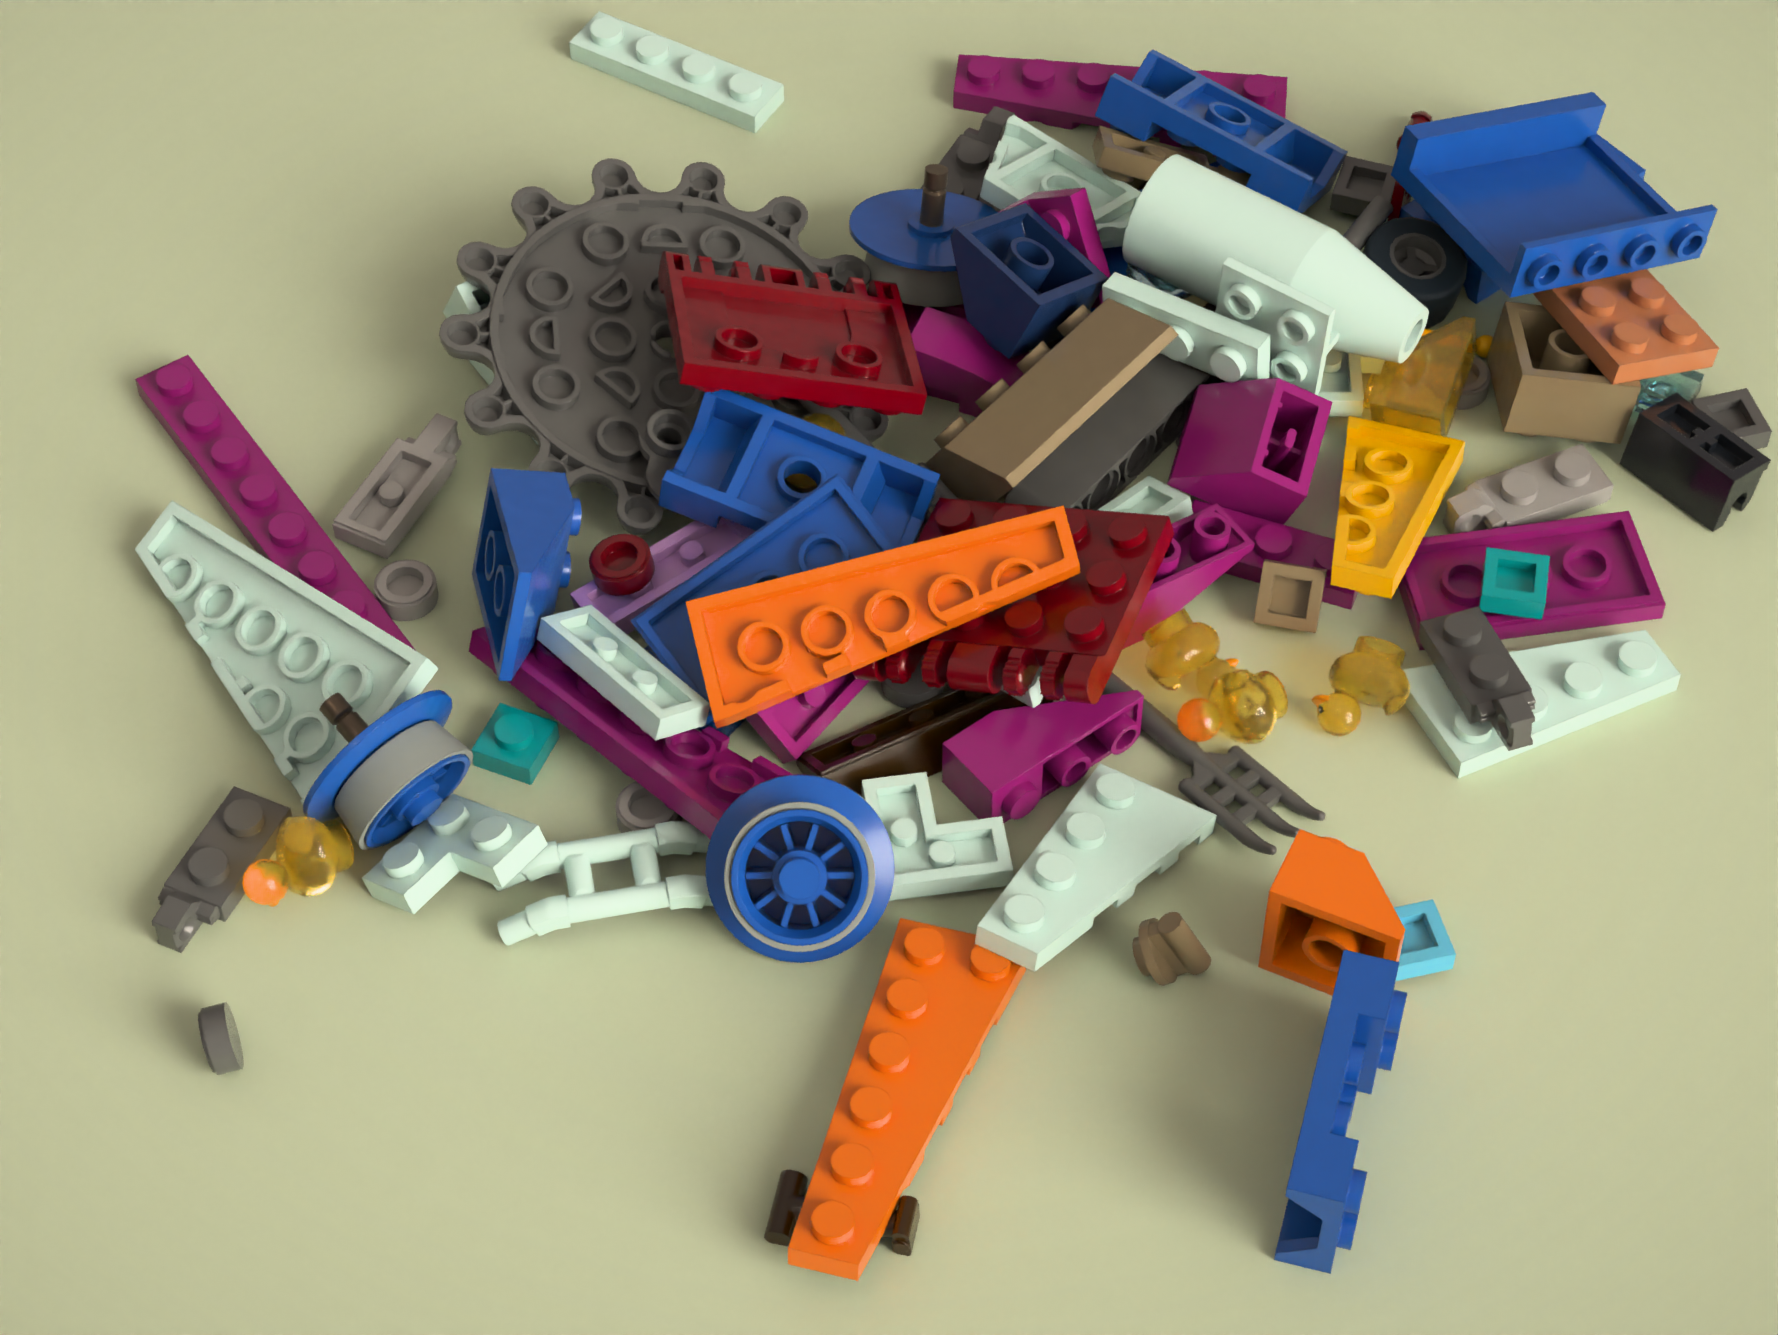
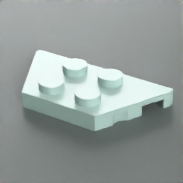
M1012 115L1007 120L1002 140H999L992 163L989 164L984 176L980 197L1002 210L1034 192L1085 187L1102 247L1111 248L1123 246L1125 230L1141 192L1124 181L1107 176L1103 173L1102 168L1097 167L1096 164L1017 116Z

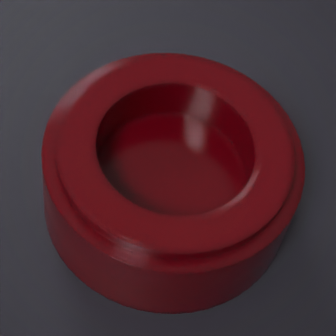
M617 534L602 540L594 547L589 557V567L596 586L602 592L613 596L630 595L643 589L651 581L655 571L654 561L648 544L645 540L633 534Z

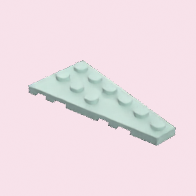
M173 500L135 548V551L166 598L174 604L186 622L185 627L193 639L203 648L211 660V666L253 730L261 736L275 757L273 760L284 777L292 783L302 798L300 800L302 804H304L306 795L321 772L349 744L337 731V725H332L319 710L325 700L335 693H340L353 707V712H357L370 726L393 708L419 695L439 669L421 653Z

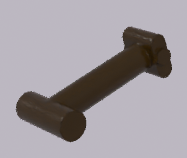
M784 1170L780 1174L764 1238L769 1243L789 1246L805 1199L804 1194L808 1182L807 1176L799 1171ZM905 1195L900 1198L898 1210H895L882 1236L892 1238L894 1252L905 1256H910L912 1253L920 1219L918 1200L912 1196Z

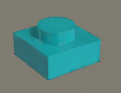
M1487 547L1483 563L1479 607L1482 612L1542 620L1546 604L1550 556Z
M499 703L471 749L473 753V766L532 785L560 738L558 722Z

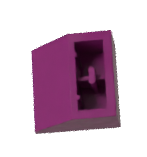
M1280 378L1199 385L1194 392L1167 485L1210 504L1218 503L1221 507L1284 525L1307 497L1333 402Z

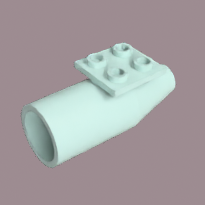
M1179 154L1167 158L1150 177L1137 199L1125 230L1122 252L1126 262L1216 306V313L1270 334V377L1280 378L1316 395L1320 392L1326 356L1331 349L1401 364L1406 361L1415 349L1427 324L1428 308L1338 231Z

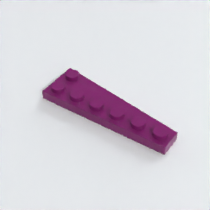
M959 54L954 84L953 108L988 114L996 106L1015 113V116L1026 122L1037 121L1048 126L1073 130L1081 124L1098 127L1100 125L1110 128L1108 122L1095 116L1110 76L1116 73L1132 81L1140 67ZM1206 70L1196 71L1285 118L1288 77L1211 72ZM1164 128L1151 136L1159 138L1160 143L1178 148L1182 146V144L1172 140Z
M485 626L472 630L468 652L492 669L497 675ZM538 640L512 681H507L532 700L536 706L554 717L576 734L581 741L594 748L616 765L625 775L634 779L661 800L669 809L675 811L709 839H711L716 824L723 813L740 795L761 782L780 776L793 775L761 755L750 762L727 748L730 737L711 726L703 729L702 733L692 729L655 741Z

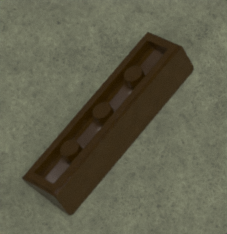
M950 689L926 701L802 753L796 760V763L802 774L821 776L834 780L852 789L862 797V780L920 772H927V777L941 772L943 742L993 711L1028 705L1002 690L992 694ZM1043 696L1040 704L1051 703L1054 701L1046 699V697Z

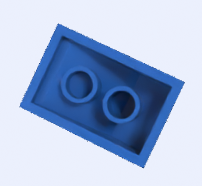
M490 469L472 578L498 681H512L537 641L541 618L554 614L559 588H567L569 585L571 557L569 551H567L569 535L577 536L579 533L582 509L580 499L572 497L565 473Z

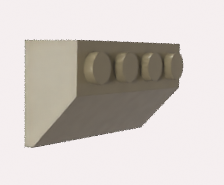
M1107 298L1092 312L1082 304L1057 327L1064 337L1050 349L1044 341L1039 343L1016 364L1024 373L1011 386L1001 378L975 401L982 410L976 418L968 424L960 415L934 439L941 449L925 464L932 471L941 474L940 480L959 499L996 502L1022 481L1179 334L1171 325L1110 298Z

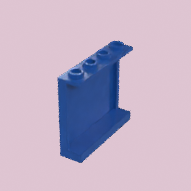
M1594 92L1405 126L1391 176L1509 298L1700 258L1718 210L1712 204L1682 211H1676L1596 135L1606 104Z

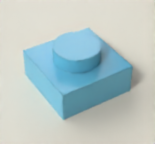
M1434 900L1394 907L1405 928L1396 981L1453 969L1456 953Z

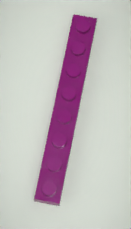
M189 355L135 379L139 396L257 553L415 650Z

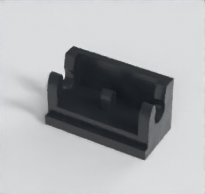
M1674 393L1639 413L1619 464L1714 532L1724 525L1731 512L1732 505L1740 511L1744 510L1754 494L1763 471L1768 468L1771 459L1684 397Z

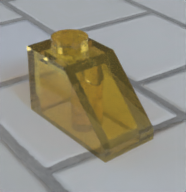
M1463 316L1421 336L1411 355L1401 364L1385 360L1380 375L1374 373L1370 375L1364 393L1363 407L1371 411V420L1447 437L1477 353L1476 318Z

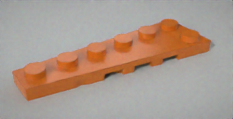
M1063 505L686 601L714 723L717 728L728 726L1080 574V563Z
M900 918L788 1246L789 1265L856 1281L859 1280L883 1236L892 1214L899 1206L900 1195L905 1188L910 1186L922 1164L924 1150L938 1125H943L953 1106L955 1093L965 1075H970L980 1056L981 1045L992 1025H997L1027 968L976 945V934Z

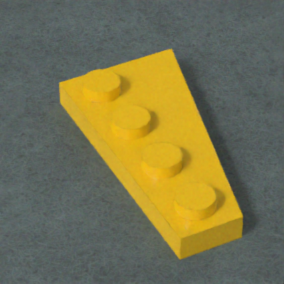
M1348 416L1332 559L1331 585L1355 590L1363 595H1376L1392 599L1463 462L1465 441Z

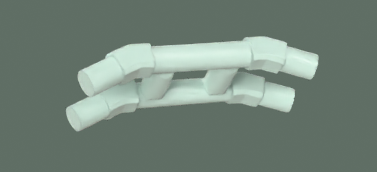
M669 821L657 823L653 828L563 843H556V840L547 842L548 845L503 888L494 885V887L498 891H502L526 880L531 882L546 875L561 873V869H564L569 897H566L564 894L541 899L527 905L524 911L498 921L497 927L500 937L509 946L535 934L541 936L556 929L571 927V923L666 907L674 910L679 908L702 909L703 906H713L707 888L706 876L684 874L665 877V881H662L656 854L659 853L660 856L670 854L691 855L693 852L707 853L710 839L689 822ZM630 858L635 886L595 892L591 864Z

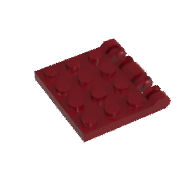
M663 251L659 265L658 284L660 293L665 296L679 384L691 385L693 388L704 392H716L723 389L752 393L754 396L766 400H776L781 397L808 400L827 408L846 405L869 408L883 415L892 416L900 413L922 415L927 391L896 283L871 280L867 290L863 278L848 277L843 292L832 291L827 273L813 272L809 280V287H806L802 270L760 264L755 280H752L748 262L733 261L728 276L715 275L712 257L697 256L692 271L688 254Z
M939 498L917 543L1055 507ZM1064 508L1080 563V574L852 672L854 677L861 680L880 682L888 678L892 683L905 684L911 678V674L914 673L922 655H924L921 667L922 682H925L928 687L941 688L948 681L951 689L996 694L1003 685V690L1008 695L1022 697L1028 691V686L1031 685L1039 666H1041L1043 669L1040 672L1041 677L1039 679L1040 694L1045 696L1046 699L1060 701L1064 695L1068 702L1096 704L1100 700L1174 536L1169 516Z

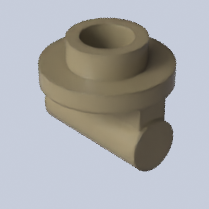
M1169 912L1162 916L1160 920L1150 918L1140 923L1139 937L1133 939L1132 948L1136 964L1144 976H1152L1159 985L1165 986L1174 983L1179 975L1185 973L1198 975L1209 968L1211 964L1210 955L1178 912Z

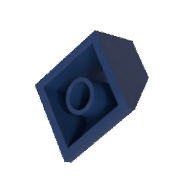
M1026 203L956 227L950 236L966 319L984 336L985 341L990 347L1001 352L1008 359L1034 349L1042 341L1047 344L1064 337L1057 327L1082 304L1090 311L1102 290V285L1108 280L1104 273Z

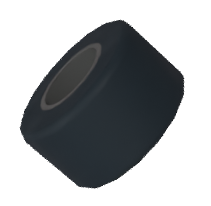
M1415 217L1391 219L1374 230L1362 252L1428 308L1429 316L1425 329H1429L1444 321L1453 308L1466 279L1468 261L1464 250L1441 226L1429 220Z

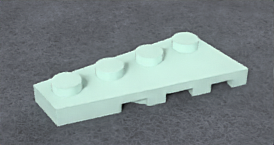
M1646 630L1509 652L1532 688V694L1536 701L1534 704L1535 709L1532 710L1535 716V722L1532 723L1531 731L1533 745L1511 751L1507 750L1490 721L1481 724L1479 722L1470 724L1434 664L1394 671L1392 688L1456 777L1461 778L1677 690L1681 674Z
M1100 763L979 922L976 930L975 944L1034 972L1091 929L1093 920L1098 914L1110 905L1118 908L1134 895L1135 887L1138 883L1154 871L1160 875L1178 861L1179 852L1193 841L1199 845L1213 834L1217 815Z

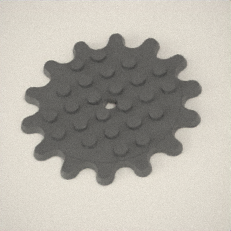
M607 158L599 161L594 166L591 174L595 190L594 195L584 204H565L557 200L545 189L536 186L519 189L514 194L511 202L512 212L517 222L526 232L524 241L519 245L501 248L484 242H470L459 250L456 262L465 281L483 290L490 297V302L481 312L452 315L445 319L441 324L439 337L445 351L452 357L482 363L494 373L493 382L485 389L470 395L465 402L464 415L474 432L487 436L504 431H518L528 434L540 446L538 454L528 467L529 471L565 473L569 488L581 482L591 481L605 485L618 498L616 511L623 529L630 534L642 536L648 534L659 525L664 507L658 505V500L650 492L645 481V473L649 461L642 455L638 447L640 427L648 417L662 409H676L684 412L690 418L697 417L705 393L693 388L691 385L679 384L675 358H671V353L662 349L656 342L661 338H672L665 296L660 293L658 284L659 265L663 251L688 254L692 271L697 256L712 257L715 275L728 276L733 261L748 262L752 280H755L760 264L802 270L806 287H809V280L813 272L827 273L832 291L843 292L848 277L863 278L864 284L867 286L870 280V270L862 259L854 255L844 254L830 259H818L804 252L799 245L798 235L808 221V211L803 203L793 197H775L757 211H742L730 205L726 200L724 194V175L720 169L710 163L696 162L690 164L684 169L681 181L676 188L668 192H655L641 185L637 180L635 172L626 162ZM732 391L822 427L797 399L781 397L776 400H766L756 397L752 393ZM846 405L837 407L871 443L880 438L887 430L889 421L887 415L877 413L869 408ZM667 439L660 440V441H662V442H664V443H666V444L676 445V444H675L673 441H671V440H667ZM792 474L784 479L786 485L798 493H809L817 488L816 482L804 474Z

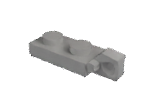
M436 413L417 439L408 437L404 441L397 438L333 520L332 526L335 538L388 559L451 476L457 463L455 454L461 446V440H459L457 432L458 422Z
M1579 444L1479 479L1466 486L1464 492L1447 499L1443 524L1449 533L1453 534L1558 520L1606 503L1611 498L1614 485L1584 445Z

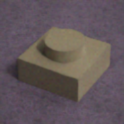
M1265 559L1253 623L1316 633L1327 569Z

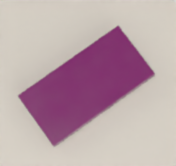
M1629 511L1423 537L1398 585L1419 651L1425 650L1419 638L1421 621L1479 606L1483 563L1487 547L1550 556L1546 604L1542 620L1483 612L1500 640L1660 619L1666 606Z

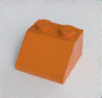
M1299 829L1269 890L1258 964L1259 968L1333 996L1344 950L1399 962L1405 928L1363 852L1349 848L1335 838L1320 837Z

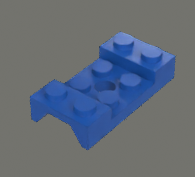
M1154 49L1149 51L1132 81L1116 73L1110 76L1095 113L1096 117L1108 122L1111 129L1128 133L1143 142L1164 128L1172 140L1185 146H1198L1215 155L1217 162L1226 169L1238 173L1247 172L1251 174L1246 187L1300 213L1306 211L1331 190L1348 151Z
M721 389L716 392L704 393L693 430L675 467L667 470L662 479L658 505L714 528H717L721 517L757 531L808 494L791 490L784 481L786 477L792 474H804L811 477L818 487L839 473L896 548L915 543L933 502L941 474L732 391Z
M1348 950L1343 951L1285 1196L1288 1197V1202L1274 1260L1331 1274L1336 1248L1351 1250L1367 1171L1354 1168L1359 1140L1347 1138L1346 1133L1348 1124L1351 1121L1357 1091L1371 1094L1377 1068L1391 1071L1407 998V992L1394 990L1399 962Z

